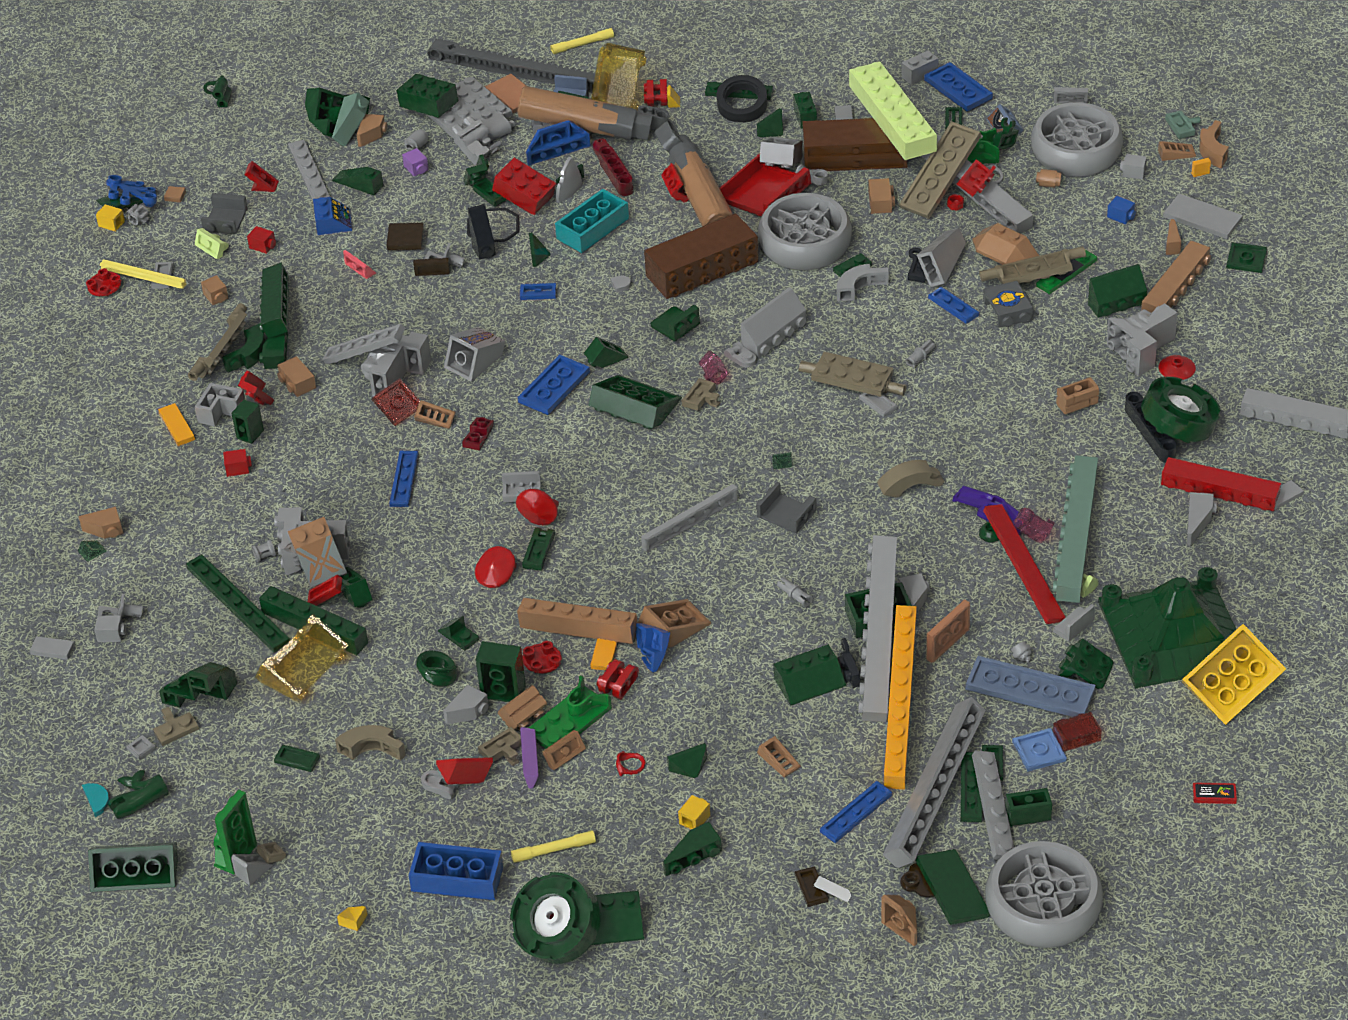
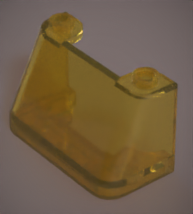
M611 43L603 45L598 54L591 100L638 110L639 105L634 100L639 70L646 64L645 51Z
M314 614L306 620V626L300 628L296 635L279 652L267 658L261 664L255 676L260 683L294 701L297 699L303 700L309 693L307 689L336 661L340 663L347 655L345 651L349 645Z

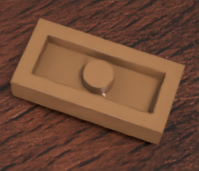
M573 730L542 751L548 766L555 770L586 748L578 731Z

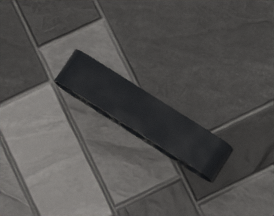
M1138 392L1127 393L1124 410L1159 460L1166 463L1168 457L1176 459L1177 444L1175 440L1167 434L1159 433L1156 427L1144 418L1141 408L1143 396Z

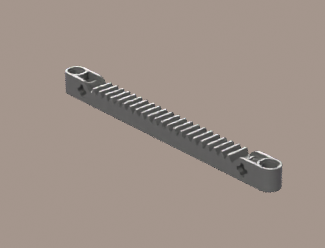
M436 39L427 50V56L431 60L505 75L512 74L515 77L554 85L555 75L587 78L589 92L618 98L622 96L628 86L627 79L621 75L607 72L593 74V71L587 73V70L581 71L580 68L575 70V67L571 69L568 66L563 68L562 65L557 67L556 64L551 65L550 62L544 64V61L538 63V60L533 62L532 59L527 61L526 58L520 59V56L514 58V55L510 57L508 54L503 56L502 53L497 55L496 51L491 53L490 50L487 52L484 49L479 51L478 48L473 50V47L467 49L466 45L460 47L456 42Z

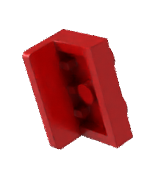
M976 159L958 181L957 185L973 197L976 192L981 193L986 187L985 181L990 182L995 175L993 171L996 167L993 165L989 170Z
M671 163L661 176L670 195L677 201L687 202L689 199L682 187V179L675 165Z
M247 370L238 384L241 389L246 391L245 395L261 405H264V403L271 405L274 402L272 397L262 391L266 383Z

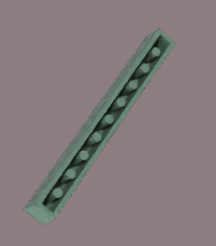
M1075 455L1074 463H1070L1069 474L1073 475L1068 477V487L1071 488H1067L1066 499L1069 501H1065L1064 512L1067 514H1063L1062 525L1065 527H1061L1060 538L1063 540H1059L1058 552L1062 553L1057 554V565H1060V567L1055 568V579H1058V581L1054 580L1053 592H1056V601L1080 603L1098 457Z

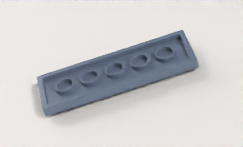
M977 656L966 682L965 690L1084 720L1095 692V685Z

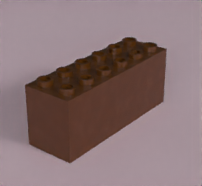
M874 118L803 121L804 166L810 170L849 171L907 168V160H904Z
M736 213L645 249L646 277L666 299L677 297L681 293L691 291L698 286L708 284L710 281L723 278L727 274L737 272L744 267L757 263L758 236Z

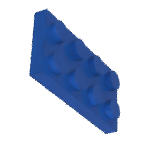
M951 62L924 75V80L965 111H969L993 99L992 92Z
M559 354L517 397L518 403L549 415L590 373V367Z

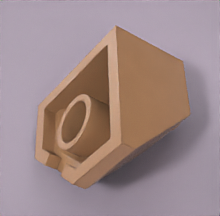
M884 894L881 897V923L915 946L917 944L915 906L912 902L905 900L899 895Z

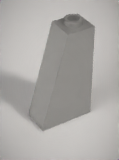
M960 227L943 232L917 254L930 287L945 284L966 244Z

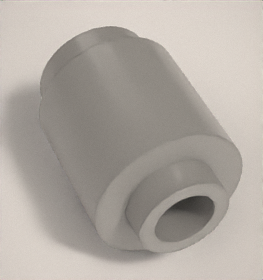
M422 129L415 130L404 141L406 149L408 151L415 148L419 150L427 143L428 134Z

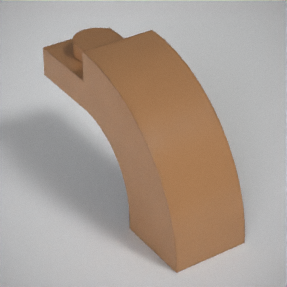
M1215 120L1208 129L1202 128L1199 151L1204 159H1210L1211 165L1222 168L1228 159L1229 146L1222 145L1217 141L1221 133L1222 122Z

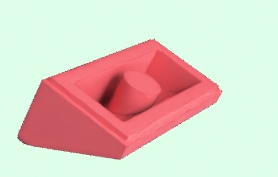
M346 250L343 251L345 264L365 279L376 274L374 270Z

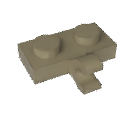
M699 378L681 400L682 406L699 411L702 405L707 402L710 406L717 408L720 402L716 400L720 395L712 393L716 389L715 383Z
M169 707L161 710L164 715L162 717L166 723L153 728V732L162 746L199 730V726L190 712L174 718Z
M510 727L478 746V751L484 758L493 757V762L505 756L506 760L514 766L519 763V760L516 758L518 753L514 749L521 746V736Z

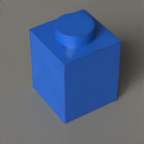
M1116 196L1108 204L1107 218L1126 225L1136 215L1135 203L1122 197Z

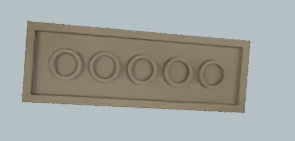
M951 121L937 143V152L930 154L899 203L900 208L930 219L981 138V133Z

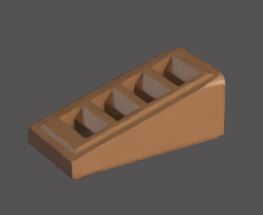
M1159 142L1158 152L1162 161L1196 157L1192 144Z
M1171 219L1169 223L1166 255L1180 254L1181 239L1174 219Z
M421 400L414 418L415 421L450 429L456 412ZM424 410H428L426 416H423ZM434 411L433 418H429L431 412ZM438 413H442L440 420H436ZM445 415H449L447 422L444 423Z
M776 736L759 745L757 751L759 756L784 778L801 767ZM783 759H786V760H787V761L783 762L782 764L779 763V762H780L781 760H783ZM788 764H792V765H793L792 767H790V768L787 769V770H785V769L783 768V767L787 766Z

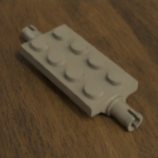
M1083 246L1069 250L1063 249L1037 257L997 265L994 268L979 271L982 282L997 278L1001 284L1013 281L1030 283L1035 279H1046L1052 275H1063L1068 271H1072L1071 260L1086 257V252Z
M239 303L226 320L229 325L228 330L208 357L198 358L188 373L189 379L196 381L198 377L204 378L206 374L211 375L217 363L221 361L225 352L231 347V342L236 340L246 324L244 319L247 316L245 313L247 307L244 304Z
M823 352L819 362L816 364L801 360L799 364V372L811 374L812 381L881 397L883 393L890 392L903 396V392L907 388L906 384L891 382L893 367L829 352Z

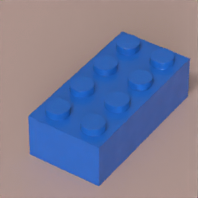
M418 842L408 875L411 891L495 900L504 867L502 852L500 850Z

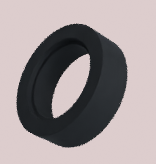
M736 75L730 77L717 90L716 97L719 113L729 121L740 123L754 121L761 117L767 108L766 88L759 79L753 76ZM737 90H750L758 96L754 105L744 109L731 107L726 102V99L732 92Z

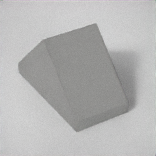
M233 854L231 857L235 876L248 885H252L273 866L272 863L267 864L259 854Z

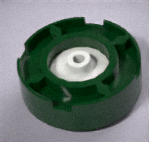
M1160 377L1155 379L1151 383L1141 404L1144 418L1156 427L1159 433L1167 434L1186 443L1204 441L1209 438L1220 418L1219 413L1221 409L1216 399L1197 384H1193L1192 387L1182 384L1181 378Z
M550 872L549 875L531 879L522 887L513 902L510 920L513 921V937L522 950L546 963L563 964L577 959L592 945L599 931L601 913L598 900L588 886L567 874Z

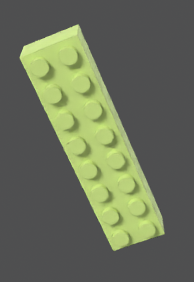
M874 62L849 70V87L904 160L937 152V134L881 62Z

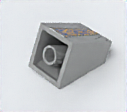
M480 327L452 334L449 339L444 368L472 382L502 356L505 340Z

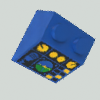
M332 197L313 199L318 235L352 231L349 207Z

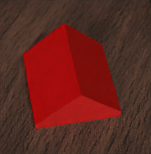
M493 757L436 760V765L447 785L482 783L485 781L493 763Z

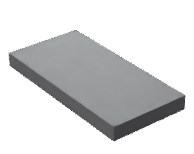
M1178 194L1163 213L1164 218L1174 219L1176 222L1225 239L1231 235L1243 217L1241 214L1182 194Z

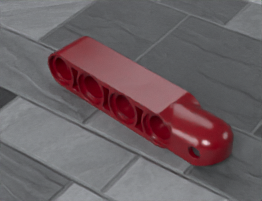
M600 138L595 140L592 146L593 151L617 192L622 196L631 195L634 191L633 178L606 139Z

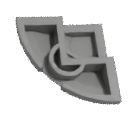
M572 157L567 158L560 173L561 177L556 189V203L568 199L582 186L579 169Z

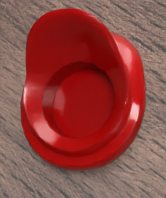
M527 489L517 496L516 507L518 511L533 524L549 525L558 515L557 507L559 502L552 499L542 490Z
M494 546L486 550L475 567V577L478 583L488 588H497L504 585L511 578L513 571L517 567L515 556L509 549L502 546Z

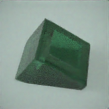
M791 452L773 454L771 459L773 469L792 467Z
M97 540L81 541L78 553L87 562L107 552Z

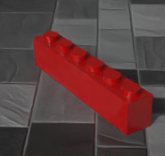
M1168 457L1161 477V485L1168 488H1177L1186 492L1213 494V497L1223 499L1224 501H1232L1245 506L1249 505L1270 511L1275 510L1281 490V483L1170 457Z

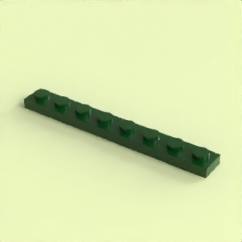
M202 554L186 563L187 569L273 653L291 644L290 638Z

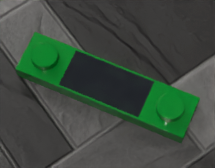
M1085 250L1086 257L1071 260L1072 271H1068L1063 275L1056 274L1046 279H1040L1036 282V287L1050 295L1095 263L1097 256Z

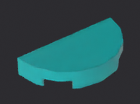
M83 784V791L94 816L97 817L104 812L108 805V792L99 784Z

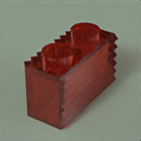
M1092 712L1081 713L1076 717L1060 719L1053 723V733L1063 752L1101 741L1102 730Z

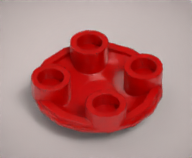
M103 268L91 279L87 280L86 285L92 295L107 296L119 289L122 280L117 273Z
M543 641L540 644L527 646L523 649V665L534 673H549L557 669L561 664V653L553 646L551 641Z

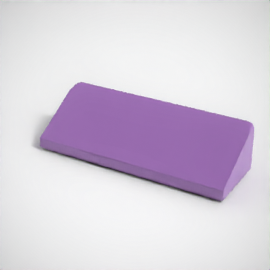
M521 727L523 774L528 788H533L539 777L535 729Z

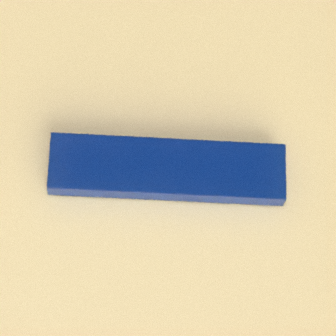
M418 451L399 452L389 502L390 507H409L419 456Z
M876 781L820 828V833L834 843L838 842L890 798L892 791Z

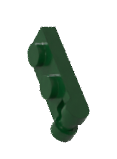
M535 527L522 562L523 568L542 571L551 542L555 536L554 529L542 530V528Z

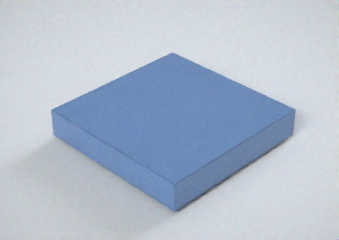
M1051 728L1012 738V743L1027 772L1067 760Z

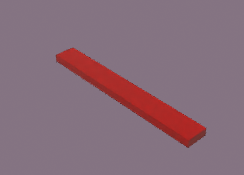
M1003 505L985 506L983 512L1045 623H1060L1066 617Z

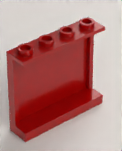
M759 153L723 184L720 190L728 205L762 216L764 211L776 200L791 194L801 193L811 184L810 170L804 167L798 173H794L776 166H767L764 162H760Z

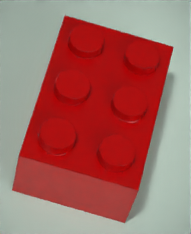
M514 157L495 176L492 190L528 213L535 215L553 197L556 183Z

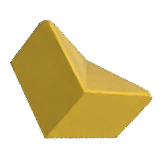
M348 907L337 916L338 924L358 931L368 915L366 907Z

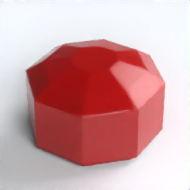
M953 194L948 197V208L951 210L963 208L964 198L961 195Z

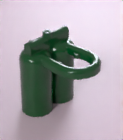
M221 75L216 81L206 82L203 87L205 93L212 94L217 99L218 107L227 108L232 94V89L228 86L227 79ZM215 85L213 92L209 91L207 86Z

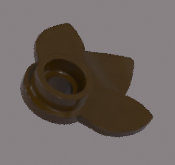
M917 863L911 865L909 871L901 877V887L908 892H916L922 897H933L934 894Z

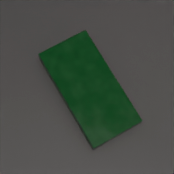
M956 849L916 857V863L950 925L985 919L990 916L986 903Z

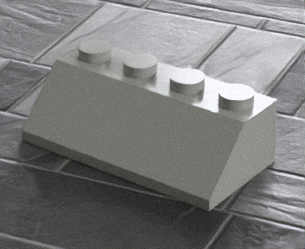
M787 288L740 323L741 343L746 349L753 352L757 359L762 355H766L771 348L778 346L787 336L790 337L796 329L803 327L806 323V309L792 288Z

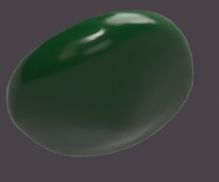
M434 650L425 651L419 654L416 659L417 669L428 683L434 686L445 687L456 681L458 666L445 653Z

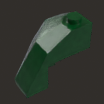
M320 87L310 88L306 91L305 99L308 119L323 135L332 138L343 99L349 95H342ZM363 96L364 98H366V99L369 101V104H370V98H369V97H366V96ZM369 104L367 107L366 114H368L369 112Z
M209 662L187 672L159 690L161 701L163 704L180 708L186 698L195 701L200 693L227 700L237 685L236 674L234 670L227 666Z

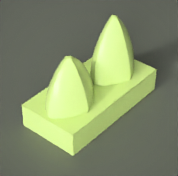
M203 228L197 229L195 245L216 259L223 257V251L228 249L229 244L220 240L219 235L211 234Z

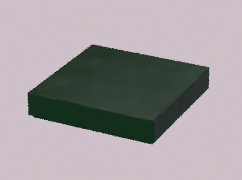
M1231 242L1226 268L1262 273L1267 247Z

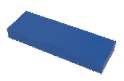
M943 287L928 295L930 300L966 324L979 316L977 310Z

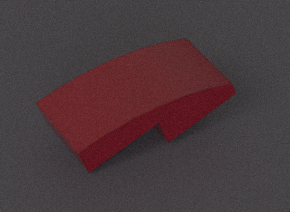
M476 417L470 425V432L462 441V447L480 451L492 430L494 421L485 417Z

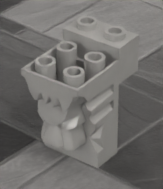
M1164 303L1156 307L1152 313L1143 309L1130 318L1110 317L1108 319L1107 333L1108 348L1116 351L1123 360H1126V367L1129 372L1135 373L1137 376L1144 374L1155 367L1156 349L1175 339L1177 312Z
M411 332L409 336L402 335V339L396 344L393 343L384 348L381 347L368 352V358L361 364V370L365 378L370 380L372 396L389 400L406 371L422 375L425 373L432 361L428 335Z
M302 507L279 508L278 516L274 518L275 527H278L277 540L281 541V543H278V554L282 555L281 568H284L285 575L298 572L302 568L288 534V531L312 522L304 521ZM326 520L341 559L349 560L350 540L346 520Z

